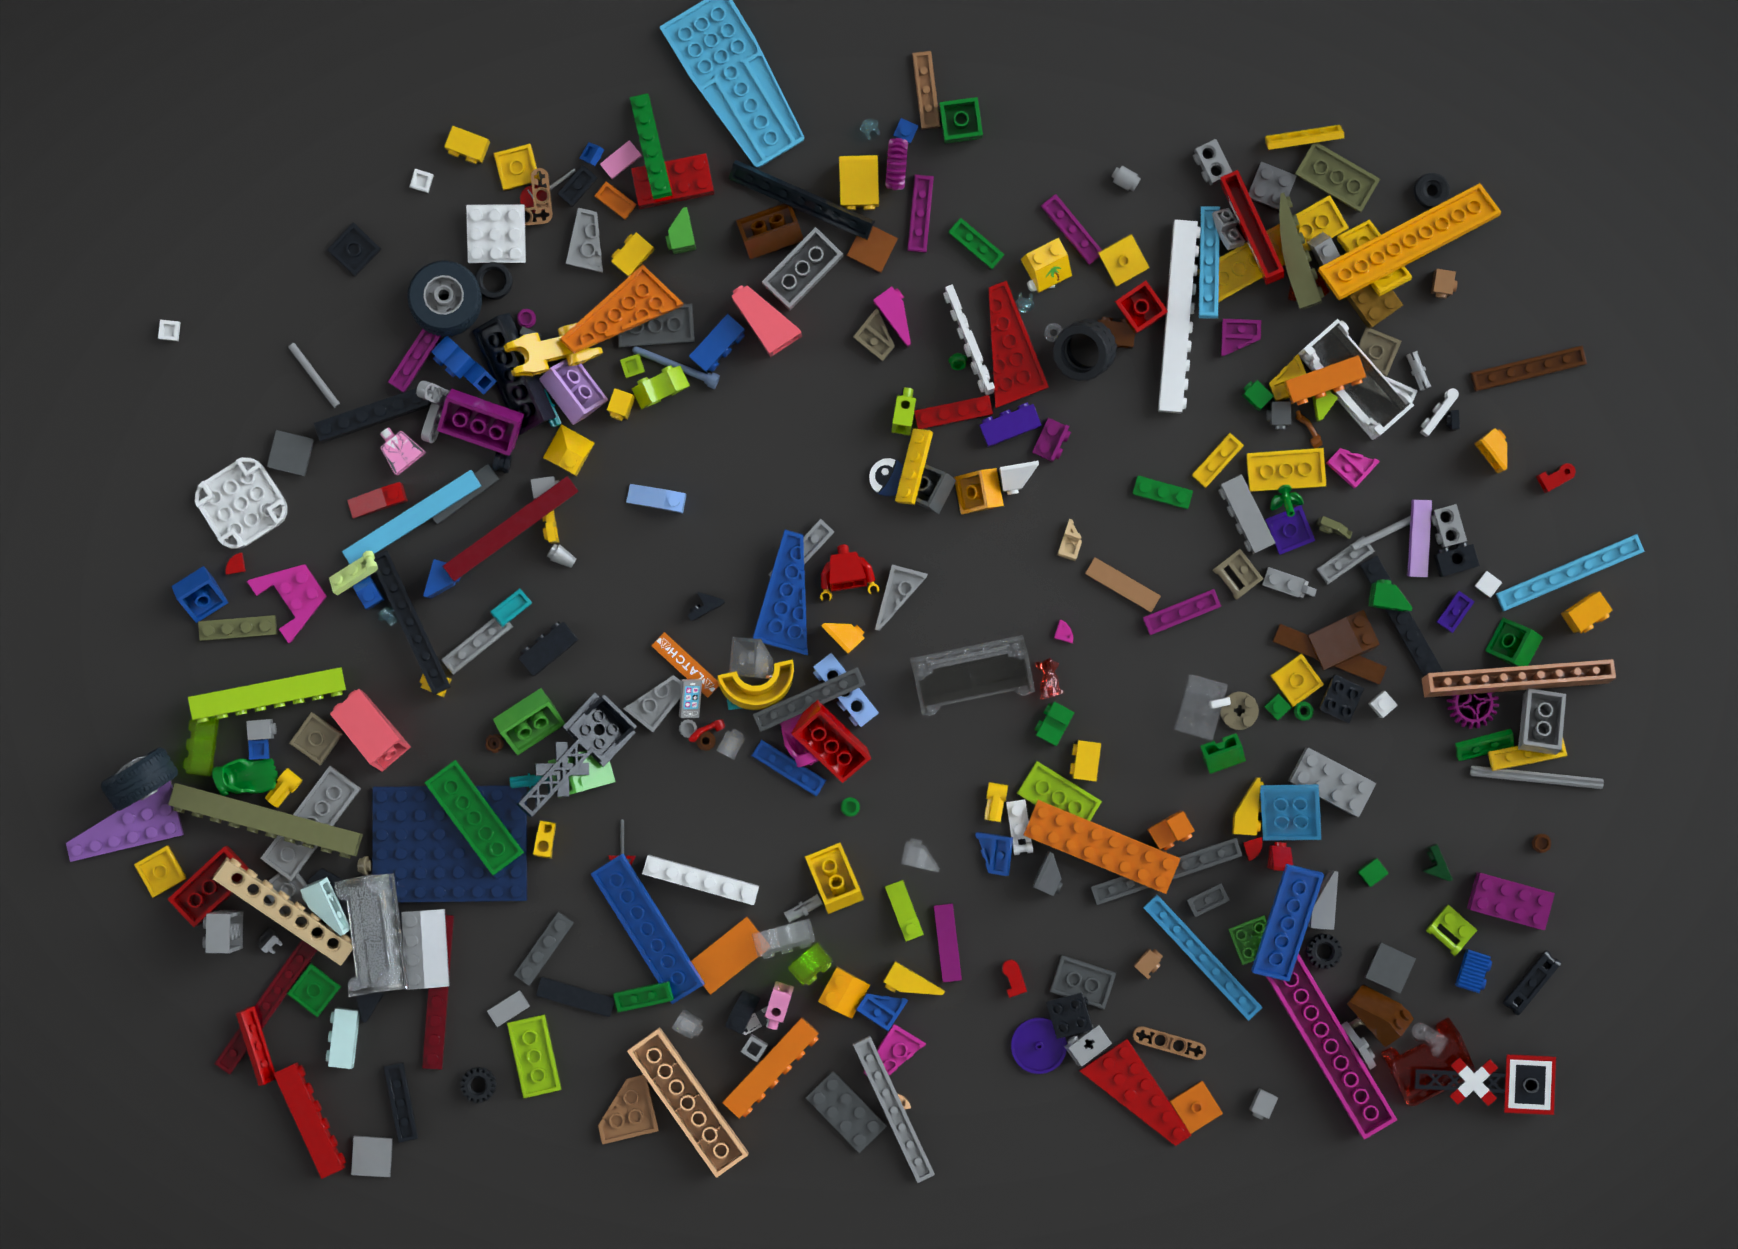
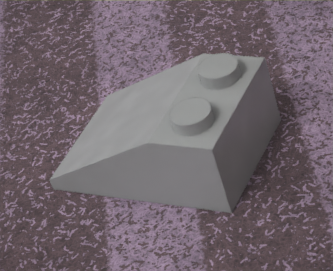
M1329 870L1324 878L1307 927L1334 930L1338 871Z

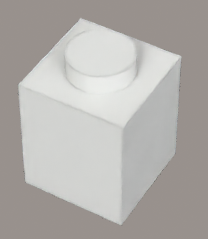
M1381 691L1368 703L1380 718H1384L1398 706L1386 691Z

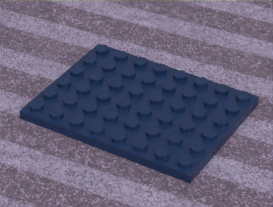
M427 786L373 787L372 902L527 901V814L517 805L527 794V787L476 786L525 852L494 876Z

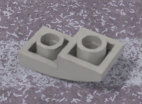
M1230 209L1214 211L1212 216L1215 227L1226 249L1230 250L1243 246L1245 240L1236 228L1238 221Z

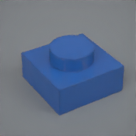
M901 118L893 137L902 138L911 144L918 125Z
M588 142L579 159L596 166L604 149Z
M269 739L248 740L249 760L270 759Z

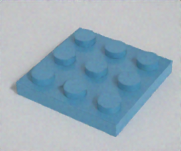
M1319 784L1261 785L1263 841L1321 840Z

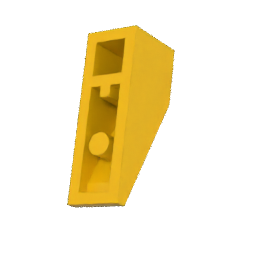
M896 961L883 980L886 983L885 987L894 993L896 990L899 992L943 995L945 993V990Z

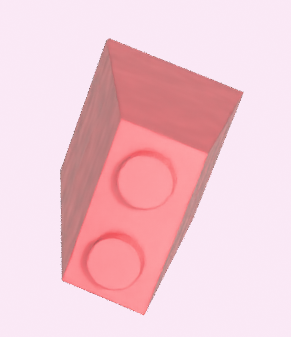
M741 285L733 291L734 294L731 296L733 302L770 357L802 337V332L797 326L748 285L745 287Z
M360 689L352 691L343 703L337 704L330 713L369 764L381 772L411 748L366 693Z

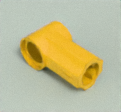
M287 768L277 779L275 788L270 790L265 799L276 808H279L289 794L293 793L303 780Z
M989 782L986 796L985 820L1001 822L1008 785Z

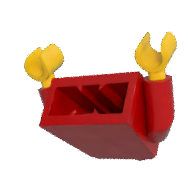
M839 545L837 547L838 554L830 556V561L825 564L821 572V588L823 592L820 595V599L823 601V594L827 593L830 596V601L832 599V591L867 586V591L870 594L871 586H876V590L879 592V586L874 583L875 576L872 566L863 557H859L857 552H849L848 545Z

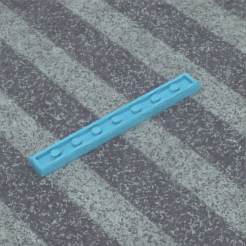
M469 470L343 550L344 556L349 564L361 558L366 551H373L376 554L481 487V484L473 471Z
M1635 534L1495 595L1502 611H1506L1645 551L1638 535Z

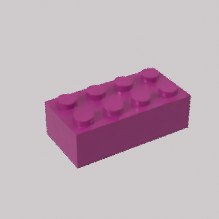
M451 389L446 396L437 431L510 456L515 448L524 414Z
M1476 872L1467 909L1545 930L1555 893Z

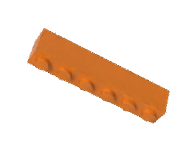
M801 1017L724 1099L723 1104L739 1119L742 1115L746 1117L753 1110L751 1106L755 1101L759 1103L766 1096L764 1092L768 1088L773 1089L779 1082L777 1078L782 1073L786 1075L792 1068L790 1064L795 1059L799 1061L805 1054L803 1050L808 1045L812 1047L817 1042L819 1032Z

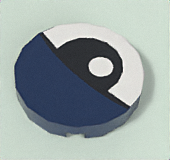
M891 458L876 462L869 474L873 490L885 497L896 495L904 466L899 461Z

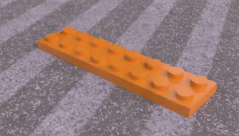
M1037 800L1023 834L1033 840L1164 894L1169 889L1181 859L1040 800Z

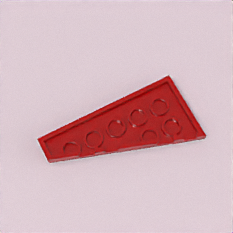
M1007 280L988 288L995 409L1049 388Z
M1125 1039L1079 1070L1175 1146L1191 1136L1128 1039Z

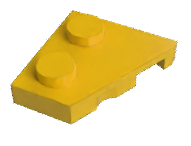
M1299 354L1269 383L1275 402L1289 398L1284 384L1285 381L1306 374Z

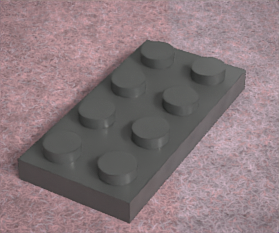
M834 1071L806 1097L859 1153L887 1127Z

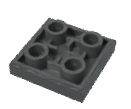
M276 430L267 467L305 476L314 439Z
M1380 942L1365 978L1401 994L1416 958Z

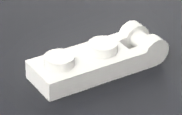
M1452 388L1446 391L1444 394L1445 400L1442 404L1438 402L1433 408V416L1430 419L1427 417L1420 427L1423 429L1420 433L1423 436L1427 437L1430 435L1458 398L1459 393L1456 389Z
M1026 800L1006 802L1011 837H1013L1014 856L1020 855L1022 852L1033 853L1031 838L1023 835L1029 822ZM1018 839H1025L1026 844L1019 845Z

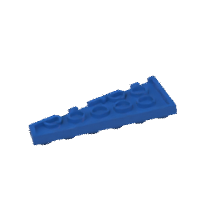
M784 529L752 640L808 655L803 534Z

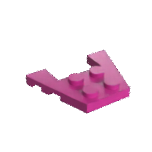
M306 564L247 581L256 596L274 585L295 616L293 620L279 629L288 643L295 639V636L302 630L305 623L327 597Z

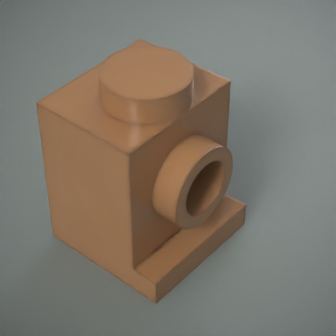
M1148 948L1133 966L1149 980L1151 977L1149 973H1154L1161 966L1159 962L1163 956L1156 949L1151 951Z

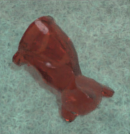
M1051 658L1044 660L1042 663L1036 662V667L1044 673L1040 684V699L1043 700L1063 694L1064 690L1060 689L1058 677L1055 673L1059 666L1058 662Z

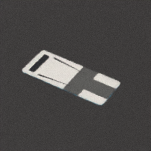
M767 1007L752 1015L744 1035L767 1024L768 1018L765 1017Z

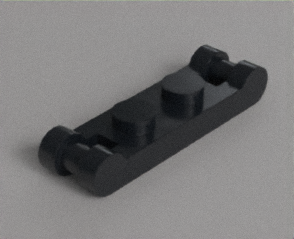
M1547 950L1541 954L1537 962L1503 1001V1004L1506 1007L1512 1008L1517 1016L1523 1012L1561 965V962L1558 959L1552 958L1550 956L1551 953ZM1545 962L1550 965L1548 969L1543 967ZM1517 996L1522 999L1520 1004L1514 1001Z

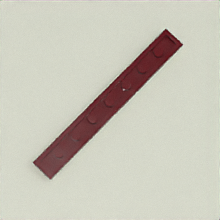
M565 477L442 567L453 582L579 491L569 477Z
M303 940L299 942L254 1006L261 1029L265 1027L318 951ZM240 1028L214 1063L229 1075L247 1052Z

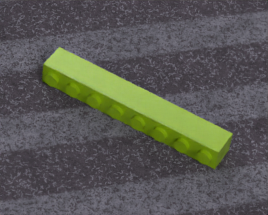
M342 667L191 696L188 697L192 720L202 723L209 721V717L216 716L217 720L227 718L229 713L235 712L236 716L247 714L249 709H254L255 712L266 710V706L274 705V708L286 706L285 702L293 701V704L304 703L306 698L312 697V701L324 699L323 695L331 694V697L343 695L342 691H346Z

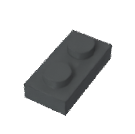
M1222 883L1187 899L1194 917L1230 901Z

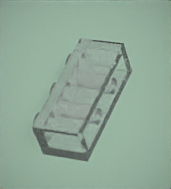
M810 919L796 921L752 934L757 956H763V959L774 957V953L779 951L782 954L792 952L793 947L800 946V949L810 947L811 942L816 941Z

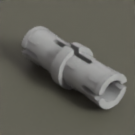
M1418 351L1412 352L1415 360H1413L1411 354H1407L1406 358L1411 366V374L1415 376L1419 390L1423 391L1425 388L1422 382H1424L1427 389L1431 385L1425 373L1426 368L1422 366Z
M818 894L803 903L800 901L799 905L784 912L789 923L803 915H809L808 912L823 905Z

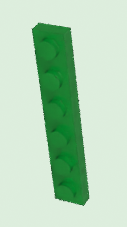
M649 94L630 97L653 200L672 196Z

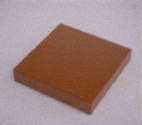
M873 226L868 240L856 236L847 257L881 273L898 238Z

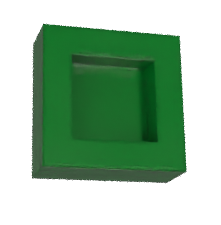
M1279 694L1264 706L1277 721L1292 708Z

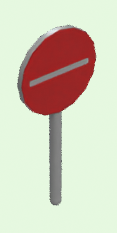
M572 169L550 185V190L575 173L576 170ZM532 185L526 187L520 196V203L525 204V208L534 207ZM539 190L536 197L539 201H545L547 193L544 190Z

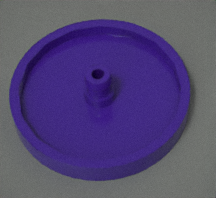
M1040 1017L1031 1018L1016 1028L1011 1040V1051L1015 1061L1021 1068L1030 1073L1044 1074L1053 1071L1062 1063L1067 1051L1064 1047L1067 1045L1066 1037L1056 1038L1051 1020Z

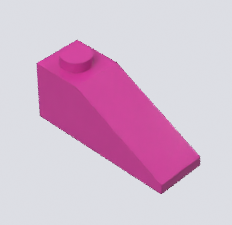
M891 286L876 297L873 302L908 348L911 346L904 302L902 300L904 296L898 288L894 290Z

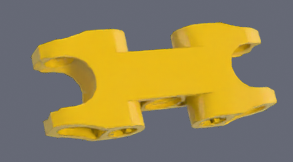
M577 323L560 327L558 329L559 337L541 341L538 333H531L504 345L505 352L518 351L525 358L523 365L513 368L511 371L512 376H533L547 372L549 370L547 362L564 358L567 359L568 366L580 365L600 356L603 351L602 348L596 347L586 348L573 354L560 341L561 337Z

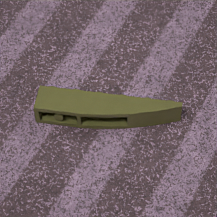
M1283 192L1280 194L1279 211L1282 252L1288 277L1301 311L1322 303L1321 298L1324 297L1321 286L1317 287L1315 283L1318 277L1315 268H1310L1309 262L1312 260L1309 251H1304L1302 245L1306 243L1302 232L1298 233L1296 226L1299 225L1296 214H1291L1290 208L1293 205L1290 196L1286 197Z

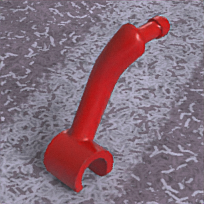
M719 719L697 729L689 737V741L695 742L702 733L712 728H715L716 732L724 729V721Z

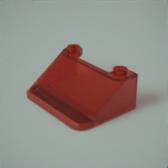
M1449 1017L1437 1023L1438 1035L1426 1041L1427 1044L1424 1042L1401 1055L1395 1048H1388L1380 1052L1405 1102L1409 1106H1416L1445 1091L1415 1089V1069L1455 1071L1451 1064L1460 1057L1475 1072V1067L1463 1038ZM1420 1073L1419 1084L1426 1085L1432 1080L1428 1074ZM1442 1075L1437 1081L1441 1085L1446 1086L1451 1079L1447 1075ZM1461 1077L1457 1080L1458 1083L1464 1081Z

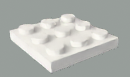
M525 204L466 205L468 263L526 262Z

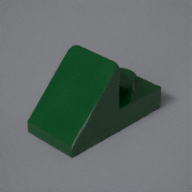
M1438 844L1428 846L1429 852H1427L1431 863L1434 862L1435 865L1422 871L1446 881H1452L1453 878Z

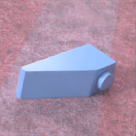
M630 484L626 503L683 513L686 493Z

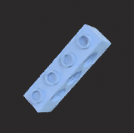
M830 653L814 666L815 671L813 674L819 681L822 679L828 681V672L836 671L839 676L846 671L834 655ZM860 688L851 691L847 697H837L839 701L836 703L843 711L848 710L851 714L848 718L855 727L858 724L862 727L879 713ZM853 701H860L862 703V709L859 712H854L851 709Z

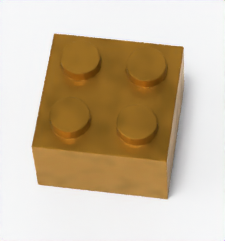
M1370 284L1347 298L1364 324L1370 329L1403 306L1393 290L1379 297Z

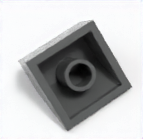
M925 464L915 503L939 514L956 480L946 472Z

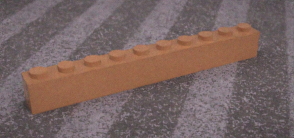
M1611 659L1428 673L1422 678L1424 697L1527 690L1528 688L1542 689L1608 684L1616 679L1614 661Z

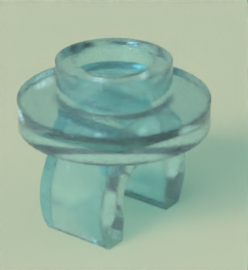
M870 118L862 122L860 130L865 133L868 140L871 139L869 134L872 130L877 135H880V130L877 128L879 124L877 120Z
M1019 293L1018 300L1016 301L1019 311L1027 313L1034 309L1035 304L1032 301V294L1027 299L1022 298V293Z
M386 606L380 610L378 620L383 621L385 619L390 626L394 625L397 619L392 614L393 608Z

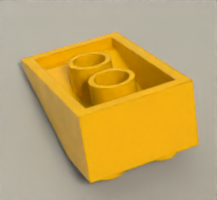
M841 843L805 856L828 914L864 900Z

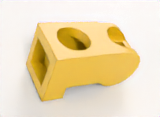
M540 820L534 846V856L552 859L556 823Z

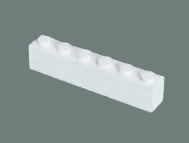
M647 855L642 873L751 905L755 904L759 885L652 855Z

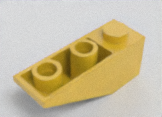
M1259 777L1254 779L1233 814L1232 834L1257 835V831L1260 832L1261 820H1258V812H1262L1259 795L1260 787L1264 783L1260 782L1261 778Z

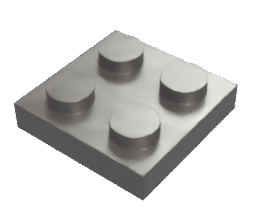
M1261 162L1249 190L1251 200L1280 211V194L1284 192L1286 197L1289 196L1297 176Z

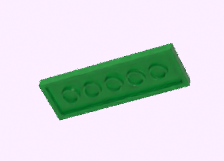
M454 760L425 782L428 789L493 876L525 853L457 760Z

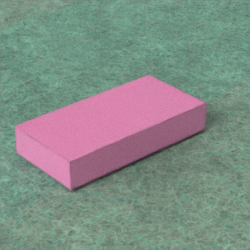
M629 140L601 162L600 165L610 178L614 179L642 155Z

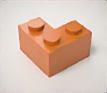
M1181 810L1147 829L1159 850L1163 848L1164 851L1173 847V842L1176 840L1184 842L1193 837L1191 833L1195 832L1186 814Z

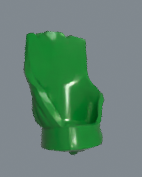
M272 758L263 760L236 759L224 766L214 767L212 770L214 783L222 796L229 795V793H263L275 788V781L278 779V771L275 770L276 766Z

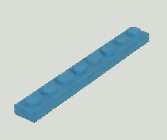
M1158 895L1154 896L1143 907L1248 1021L1263 1008Z

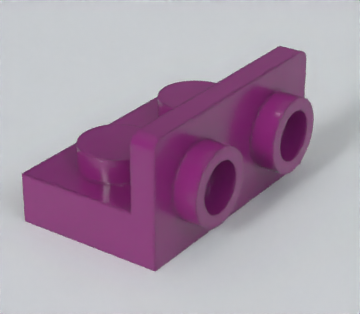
M1048 418L1032 453L1051 462H1054L1055 458L1059 460L1063 451L1060 446L1063 441L1067 442L1071 434L1068 431L1070 426Z

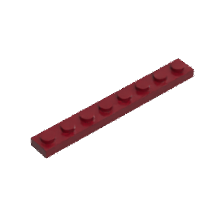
M445 915L450 978L454 915ZM449 986L428 989L423 1068L443 1069Z

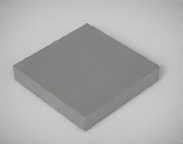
M354 1136L351 1175L390 1177L393 1138Z

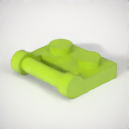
M1447 904L1427 927L1426 931L1429 934H1433L1451 950V954L1456 956L1477 932V929ZM1439 924L1444 926L1459 940L1457 944L1452 942L1437 928Z

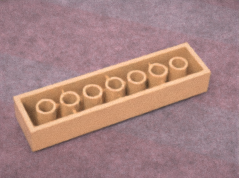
M660 1027L627 1050L716 1178L748 1156L749 1152Z

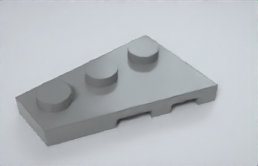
M578 208L565 264L603 273L597 212Z

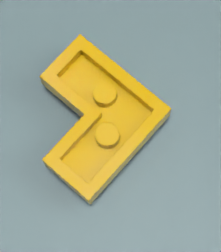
M553 510L542 518L543 522H547L545 523L546 528H543L544 539L548 540L549 543L556 544L559 543V537Z

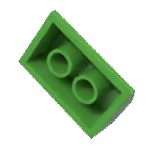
M542 688L493 719L500 734L517 755L565 724Z

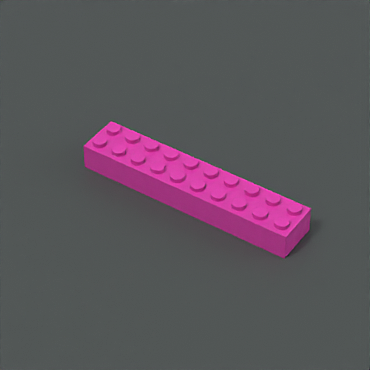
M1298 954L1289 982L1266 976L1360 1136L1365 1140L1397 1121L1396 1116L1300 955Z

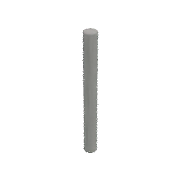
M292 343L288 348L334 408L339 406V401L296 344Z
M1411 516L1351 544L1352 550L1356 551L1410 525Z

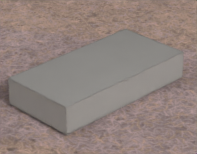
M519 990L487 1012L498 1027L530 1007V1005Z

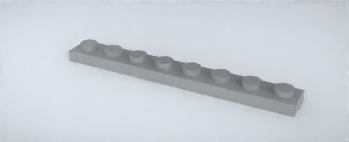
M871 1036L853 1043L917 1183L934 1176V1171Z

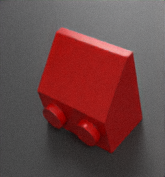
M1144 281L1115 301L1136 333L1148 328L1168 312L1147 281Z

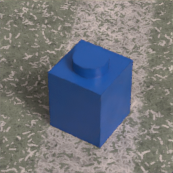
M477 362L463 375L483 395L496 382Z

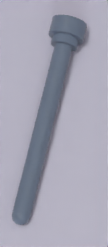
M638 346L632 348L634 354H639L662 365H672L673 368L681 366L685 374L705 381L704 383L707 384V387L712 389L716 388L720 379V375L716 373L705 374Z

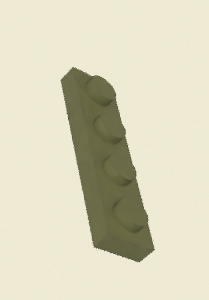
M276 615L198 621L200 641L277 635Z

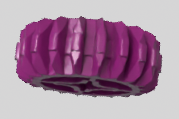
M902 138L889 140L885 184L887 189L903 190L905 187L908 142Z
M1495 692L1484 693L1486 696L1484 698H1478L1476 694H1466L1465 701L1458 703L1460 695H1450L1453 699H1447L1446 702L1452 703V706H1448L1447 710H1454L1450 717L1457 715L1454 722L1459 723L1462 720L1461 727H1465L1468 723L1469 729H1472L1474 724L1479 729L1481 726L1480 722L1484 726L1487 725L1486 718L1489 721L1493 720L1490 713L1497 714V711L1492 709L1493 707H1499V704H1493V700L1499 698L1498 696L1492 697L1491 694ZM1471 698H1473V700L1481 701L1475 704L1474 708H1472V706L1469 705L1464 706V704H1468L1469 702H1471ZM1487 703L1486 711L1479 717L1480 706ZM1467 708L1473 719L1465 717L1459 709Z

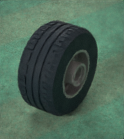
M448 260L436 261L423 266L424 268H421L412 278L407 297L411 314L417 324L425 331L433 335H440L441 337L458 335L469 329L478 318L482 305L481 290L475 276L465 266ZM443 297H449L447 300H441Z
M159 747L143 757L135 758L122 766L117 773L101 783V789L105 792L106 797L109 798L108 800L112 803L113 808L120 811L141 799L142 801L157 792L158 788L178 775V770L174 766L173 761L170 760L171 758L167 755L166 750Z

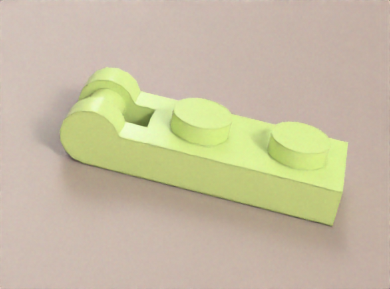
M373 551L364 552L361 558L329 577L334 594H341L378 570L377 563L374 561Z

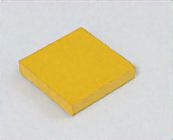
M531 144L493 153L503 191L531 184V173L537 169ZM538 173L534 177L535 179H538L540 182V177Z
M1303 654L1298 655L1270 675L1292 707L1324 685Z
M169 845L134 864L152 898L187 879Z

